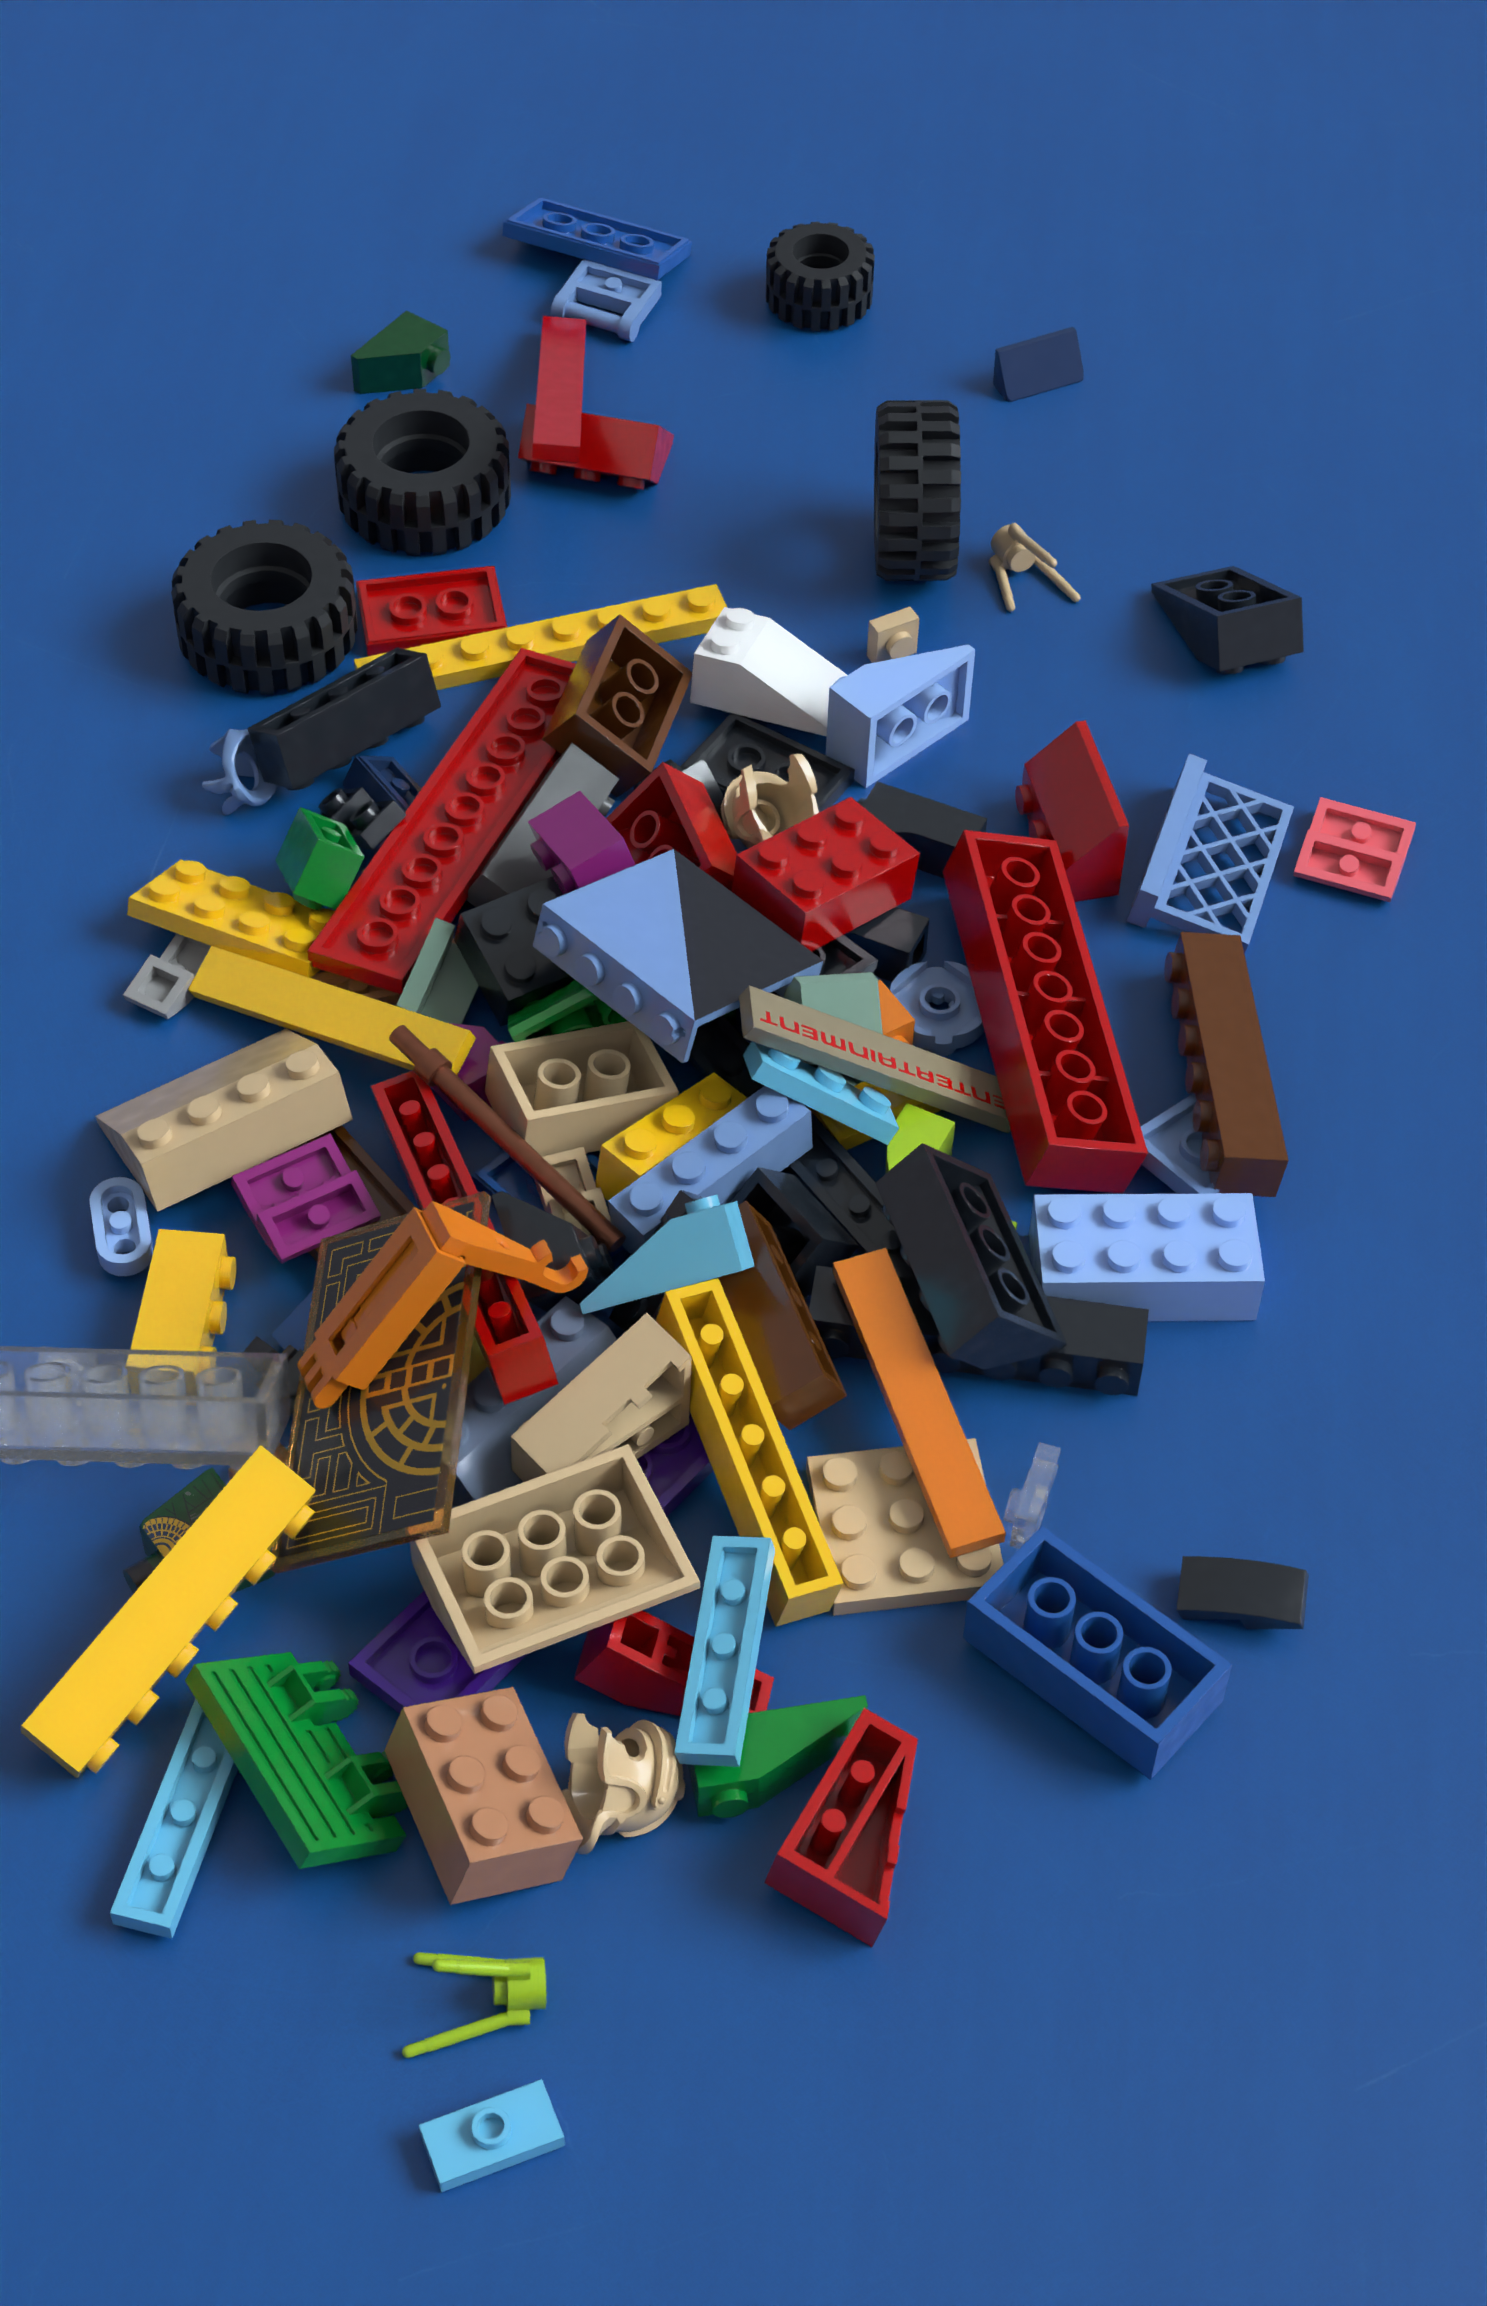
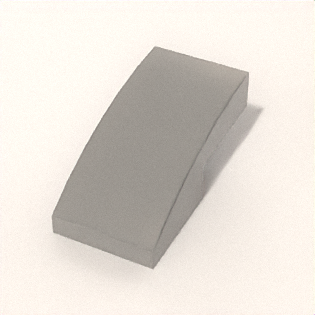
M176 933L160 958L149 955L124 992L125 1000L166 1019L171 1018L194 998L188 988L211 946Z

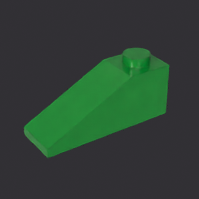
M866 1695L748 1713L740 1767L688 1764L698 1817L715 1815L720 1818H731L741 1815L747 1809L758 1808L836 1756L863 1709H868Z

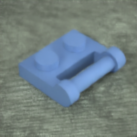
M583 259L555 296L551 307V316L586 319L587 325L618 333L619 339L633 342L638 335L641 323L661 297V281ZM579 301L590 306H596L603 309H607L613 312L623 314V316H619L599 309L581 305L576 302Z

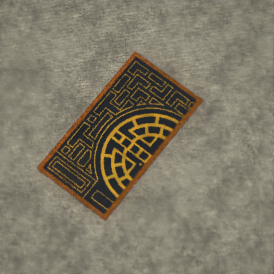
M485 1191L441 1204L486 1227L488 1226L491 1196ZM408 1214L321 1239L303 1355L315 1341L314 1333ZM468 1264L463 1266L365 1391L348 1385L332 1406L320 1409L315 1406L311 1393L308 1391L304 1378L300 1373L286 1466L316 1490L308 1504L315 1513L294 1539L283 1533L273 1545L272 1554L277 1558L270 1566V1570L276 1574L449 1533L482 1268Z

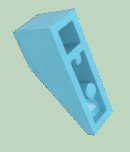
M713 1195L685 1203L687 1215L670 1219L580 1303L582 1314L755 1267L737 1201L720 1205L718 1195Z

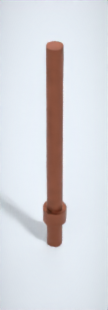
M405 1025L398 1026L391 1033L389 1041L415 1065L414 1072L428 1086H437L600 1243H604L610 1252L616 1251L624 1243L626 1236L451 1070L452 1063L438 1049H429Z

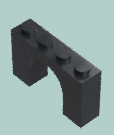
M878 781L867 799L861 797L858 800L860 805L920 853L918 870L944 878L943 870L963 830L986 832L987 818ZM895 907L844 934V936L878 960L877 967L873 972L875 976L893 982L901 971L913 964L920 963L927 952L929 918Z

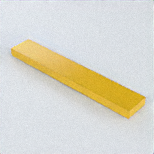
M214 946L210 947L188 988L195 998L409 1070H414L415 1065L389 1041L391 1033L400 1025H405L429 1049H438L452 1063L451 1070L456 1075H458L476 1040V1037L470 1030Z

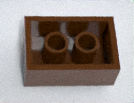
M619 614L586 641L542 740L561 755L571 743L576 745L619 778L610 792L618 798L652 773L692 678V671Z

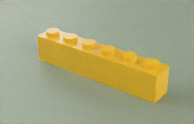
M719 1278L665 1291L656 1322L692 1356L690 1413L740 1537L771 1538L775 1547L767 1597V1607L775 1627L830 1611L843 1585V1581Z
M260 1445L21 1725V1733L77 1779L87 1767L96 1774L120 1746L112 1739L127 1719L137 1726L160 1697L152 1689L168 1672L174 1678H177L199 1652V1649L192 1642L207 1625L216 1631L233 1612L238 1603L231 1598V1595L241 1583L247 1579L255 1585L270 1568L277 1557L269 1550L283 1533L294 1539L310 1520L315 1511L308 1504L316 1490Z

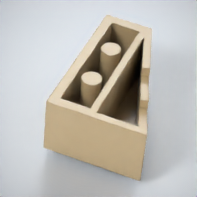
M646 1313L533 1417L525 1421L511 1436L512 1471L523 1482L627 1444H629L636 1459L640 1458L689 1424L692 1356Z

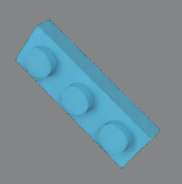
M753 1041L743 1054L752 1080L888 1145L899 1129L890 1108L891 1102L882 1093L871 1087H864L860 1090L846 1083L845 1078L836 1071L820 1065L815 1068L801 1061L800 1058Z

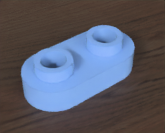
M114 1177L104 1180L93 1189L89 1200L99 1263L110 1274L116 1276L134 1275L143 1271L150 1264L153 1255L144 1191L136 1181L129 1178Z

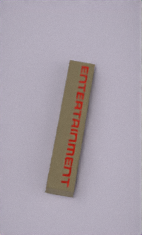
M750 985L739 996L743 1038L994 1129L1006 1133L1011 1131L997 1076Z

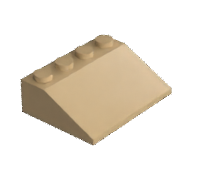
M288 1029L279 1031L95 1116L98 1125L138 1184L142 1187L157 1212L353 1120L339 1071L317 1043Z
M629 1444L435 1514L430 1522L408 1527L413 1567L433 1610L474 1674L700 1589V1580Z

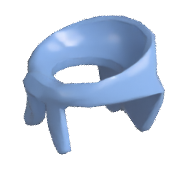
M229 729L224 736L210 745L209 750L213 754L222 757L225 777L204 781L202 787L211 793L223 794L230 792L232 794L223 803L222 812L224 815H230L243 804L250 806L263 805L273 796L277 785L264 782L248 729ZM238 776L255 778L252 791L243 786Z

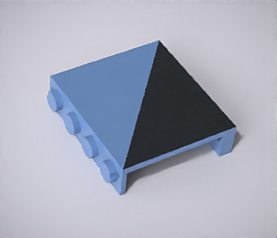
M675 849L543 903L533 941L535 949L681 1063L689 1060L697 1028L739 1008V996L749 985L769 993L774 991L781 997H784V992L794 977L819 975L824 961Z

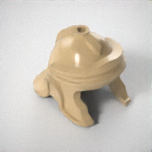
M792 754L789 756L788 783L772 773L753 771L752 764L742 769V775L730 783L721 804V816L725 830L731 840L739 839L747 848H750L819 813L814 796L817 793L815 776L802 754Z
M572 1713L566 1728L564 1741L565 1756L571 1762L568 1789H564L561 1792L583 1837L577 1853H590L600 1835H612L618 1832L623 1837H635L646 1834L660 1826L669 1817L677 1801L681 1800L685 1793L682 1764H679L674 1753L676 1743L673 1735L653 1722L640 1720L620 1732L615 1738L612 1737V1732L607 1727H601L599 1736L598 1728L587 1722L585 1714Z

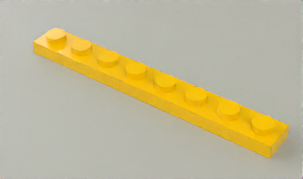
M717 584L406 649L427 654L436 689L441 690L501 677L521 648L569 662L578 661L586 641L619 614L658 644L708 633L723 608L727 607ZM385 653L354 659L355 670Z

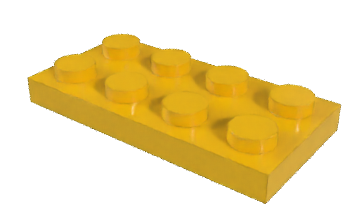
M179 860L128 898L127 915L207 945L311 978L321 969L312 967V962L308 960L307 950L335 911L327 908H321V910L311 909L297 902L289 894L271 892L251 885L244 878L226 876L206 869L202 863L197 861Z

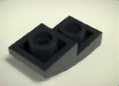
M362 787L343 790L337 788L328 794L318 806L322 811L320 815L345 824L356 844L361 849H374L406 816L405 812L394 800L374 802Z
M1183 1556L1177 1611L1183 1620H1241L1246 1629H1304L1309 1574L1303 1569L1268 1562L1224 1557Z

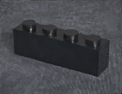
M395 648L247 729L264 782L295 791L309 787L314 783L315 777L327 770L338 769L348 765L352 761V756L359 752L384 745L389 740L388 736L402 728H411L424 722L427 714L441 707L427 654Z

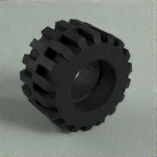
M817 221L806 225L800 223L793 225V229H784L779 232V237H774L770 242V248H767L766 302L769 303V309L773 314H779V319L783 322H792L794 327L801 329L804 327L811 328L812 331H820V329H828L830 331L839 329V326L842 325L847 327L854 324L855 319H862L866 315V310L870 309L872 304L875 261L872 245L867 243L865 236L854 233V229L847 226L841 227L838 226V223L832 222L826 224Z

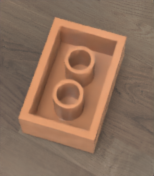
M514 1687L403 1707L384 1751L450 1905L562 1881L583 1837Z

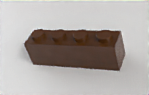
M745 1201L738 1205L755 1267L718 1278L774 1415L788 1430H792L845 1398L847 1394L771 1224L752 1205Z

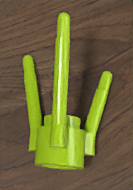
M417 1952L413 1956L414 1963L432 1966L436 1972L492 1976L494 2005H506L507 2011L406 2045L402 2049V2055L405 2058H412L507 2026L530 2025V2010L546 2009L544 1957L495 1959Z

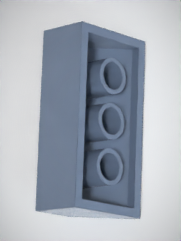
M567 1296L561 1299L537 1321L545 1339L559 1383L558 1385L504 1405L487 1367L448 1402L437 1493L455 1507L523 1483L512 1471L511 1436L525 1421L533 1417L617 1340L608 1325L591 1313L582 1314L581 1307Z

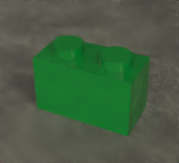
M299 807L275 861L285 878L284 881L294 894L293 898L297 902L315 910H321L323 905L336 910L346 897L361 866L364 855L345 824Z

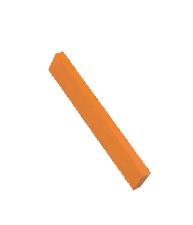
M883 1248L834 1262L833 1275L949 1558L1005 1542L1006 1532L887 1249Z

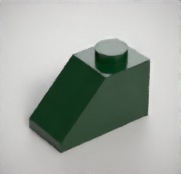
M406 310L351 355L354 391L359 394L424 388L450 366L448 330Z

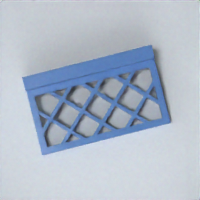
M1189 754L1174 787L1126 921L1145 928L1149 918H1153L1187 932L1240 935L1245 954L1294 806L1203 772L1207 760ZM1208 792L1224 798L1230 807L1214 811L1205 798V793ZM1260 812L1278 819L1277 825L1261 829L1251 814ZM1238 818L1247 833L1232 837L1222 822ZM1209 826L1219 841L1203 845L1193 830ZM1255 844L1265 859L1249 863L1240 847ZM1227 852L1236 867L1220 871L1211 856ZM1197 860L1207 875L1190 879L1181 864ZM1244 878L1253 893L1237 897L1228 882ZM1215 886L1224 902L1208 906L1198 890ZM1185 894L1195 910L1184 912L1166 905L1169 898ZM1232 912L1242 927L1241 933L1221 926L1216 916Z

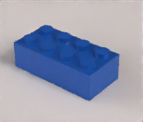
M1041 1526L967 1601L963 1631L964 1640L1150 1780L1224 1700L1232 1664L1044 1526Z

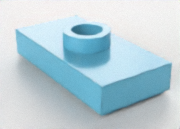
M542 2079L419 2125L420 2136L441 2193L565 2146L564 2134Z

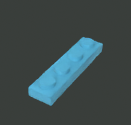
M712 1537L674 1751L679 1764L740 1767L775 1555V1547L771 1538Z
M196 1698L110 1911L111 1920L114 1925L173 1939L238 1770Z

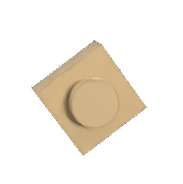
M910 606L869 621L867 657L872 663L906 657L917 653L919 617Z

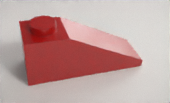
M643 1610L587 1632L574 1679L624 1705L681 1716L695 1637ZM758 1669L755 1670L748 1713L767 1710L774 1682L773 1677Z

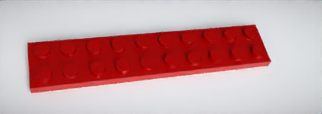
M524 648L519 650L405 812L406 816L389 834L307 950L308 960L312 962V967L402 994L435 918L448 923L453 921L468 898V889L478 878L490 856L550 767L561 756L559 752L543 741L542 738L576 663Z

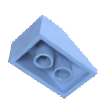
M963 645L864 664L851 674L840 677L829 687L826 756L855 769L854 780L867 788L968 721L975 649L970 645Z

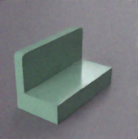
M435 918L398 1000L397 1007L446 1023L463 1024L479 985L455 943H452L455 925Z

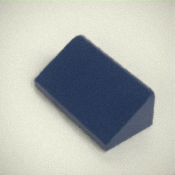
M1074 327L995 349L993 385L1008 402L1083 380L1084 370L1077 331Z
M355 756L343 781L345 789L362 787L374 802L394 800L404 812H406L421 790V787L394 757Z

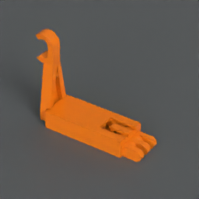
M431 1201L424 1211L413 1207L314 1333L316 1339L298 1361V1369L304 1378L308 1391L311 1393L315 1406L320 1409L328 1408L336 1402L348 1385L365 1391L465 1264L522 1279L555 1293H566L577 1288L585 1280L588 1273L586 1263L581 1254L570 1257L569 1263L564 1268L553 1270L546 1267L549 1263L553 1262L552 1252L544 1239L529 1249L434 1201Z

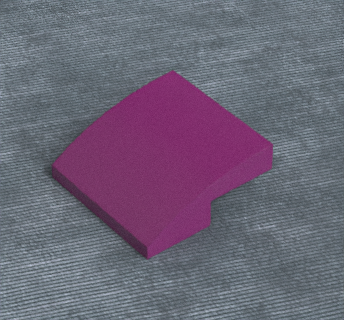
M331 1134L232 1176L231 1185L256 1229L281 1264L381 1219V1214L357 1170L351 1172Z

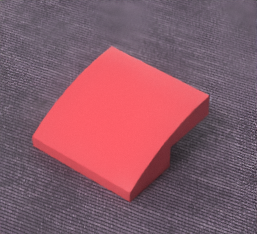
M1320 797L1293 876L1391 902L1414 835L1416 822Z

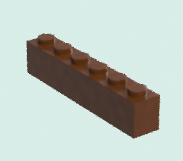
M1180 932L1175 951L1168 952L1166 956L1164 975L1165 981L1172 983L1173 986L1171 1001L1173 1019H1179L1181 1027L1178 1038L1179 1054L1187 1058L1186 1091L1188 1094H1195L1197 1100L1193 1109V1128L1195 1132H1203L1200 1151L1201 1169L1209 1173L1210 1183H1213L1214 1189H1218L1219 1193H1252L1253 1196L1276 1197L1289 1160L1241 936Z

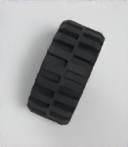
M413 389V393L402 394L401 391L390 393L385 400L380 401L376 398L367 403L363 412L358 409L347 420V424L341 428L336 438L334 462L340 511L344 514L348 525L356 533L359 532V535L372 545L378 542L386 551L396 553L397 550L406 551L408 556H420L421 552H433V556L446 554L448 549L455 547L458 551L469 547L473 539L476 538L480 541L492 531V527H496L506 514L505 510L510 505L509 441L506 439V432L490 411L482 405L477 408V404L472 399L463 395L460 398H456L449 391L438 390V393H427L426 389ZM416 471H437L433 473L424 474L411 473Z
M886 400L877 406L874 441L876 575L885 581H947L957 573L961 511L960 425L958 407L948 400Z
M269 519V523L256 524V520L244 521L242 526L236 528L228 525L218 529L214 537L211 538L206 535L194 546L195 551L188 550L173 574L171 595L181 652L189 660L190 666L203 677L207 675L208 680L223 688L228 684L232 686L235 692L248 694L249 690H258L261 695H273L274 690L287 689V692L299 690L305 682L310 681L311 684H314L326 676V670L333 672L345 659L344 655L351 651L355 643V634L358 628L352 568L347 563V557L335 544L332 545V541L318 531L312 534L307 526L298 523L288 526L284 525L282 520ZM261 603L288 604L280 608L264 611L244 609Z

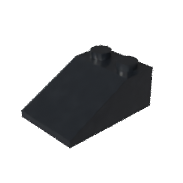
M1230 566L1151 584L1152 594L1197 660L1216 669L1217 673H1240L1244 670V666L1254 663L1265 665L1279 664L1286 661V656L1304 652L1302 597L1242 569Z

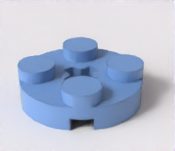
M928 961L913 964L901 971L895 977L890 987L893 995L915 1019L913 1045L927 1049L929 1052L940 1056H947L954 1053L956 1049L963 1048L976 1041L985 1030L968 967L950 961H944V968H927ZM932 1002L939 1005L947 1002L949 1005L948 1009L936 1010L931 1008L929 1003Z

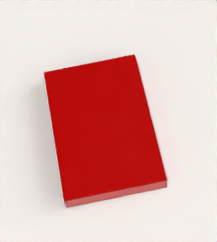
M494 566L356 581V592L367 656L387 653L395 648L406 649L507 628Z

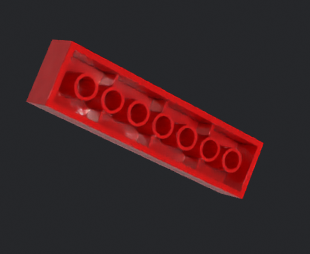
M963 830L943 870V875L1025 1186L1124 1193L1147 1156L1148 1151L1057 840Z

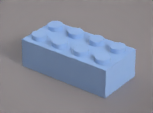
M1252 1193L1034 1195L1029 1229L1031 1264L1046 1296L1149 1309L1148 1321H1245L1257 1319L1265 1278Z

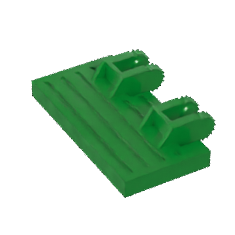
M286 1652L194 1664L185 1682L299 1869L397 1851L407 1835L394 1814L400 1813L404 1809L406 1810L408 1805L398 1781L382 1783L394 1774L385 1751L382 1753L373 1752L356 1755L338 1725L331 1723L332 1721L337 1722L338 1720L342 1721L346 1717L348 1718L357 1709V1705H359L358 1698L350 1688L330 1690L339 1681V1677H341V1672L335 1662L326 1660L325 1662L314 1661L298 1664L293 1654Z

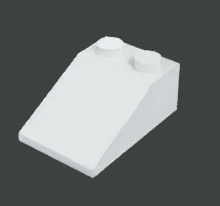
M724 607L694 653L690 703L827 737L829 687L840 677L847 676V674L772 619L755 615L747 609Z

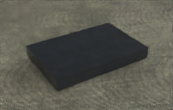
M730 713L680 766L684 770L698 760L703 759L707 763L724 796L730 783L742 775V769L751 764L753 771L772 773L788 783L789 756L792 754H802L815 776L817 793L814 796L819 812L831 807L854 782L855 769L742 715Z

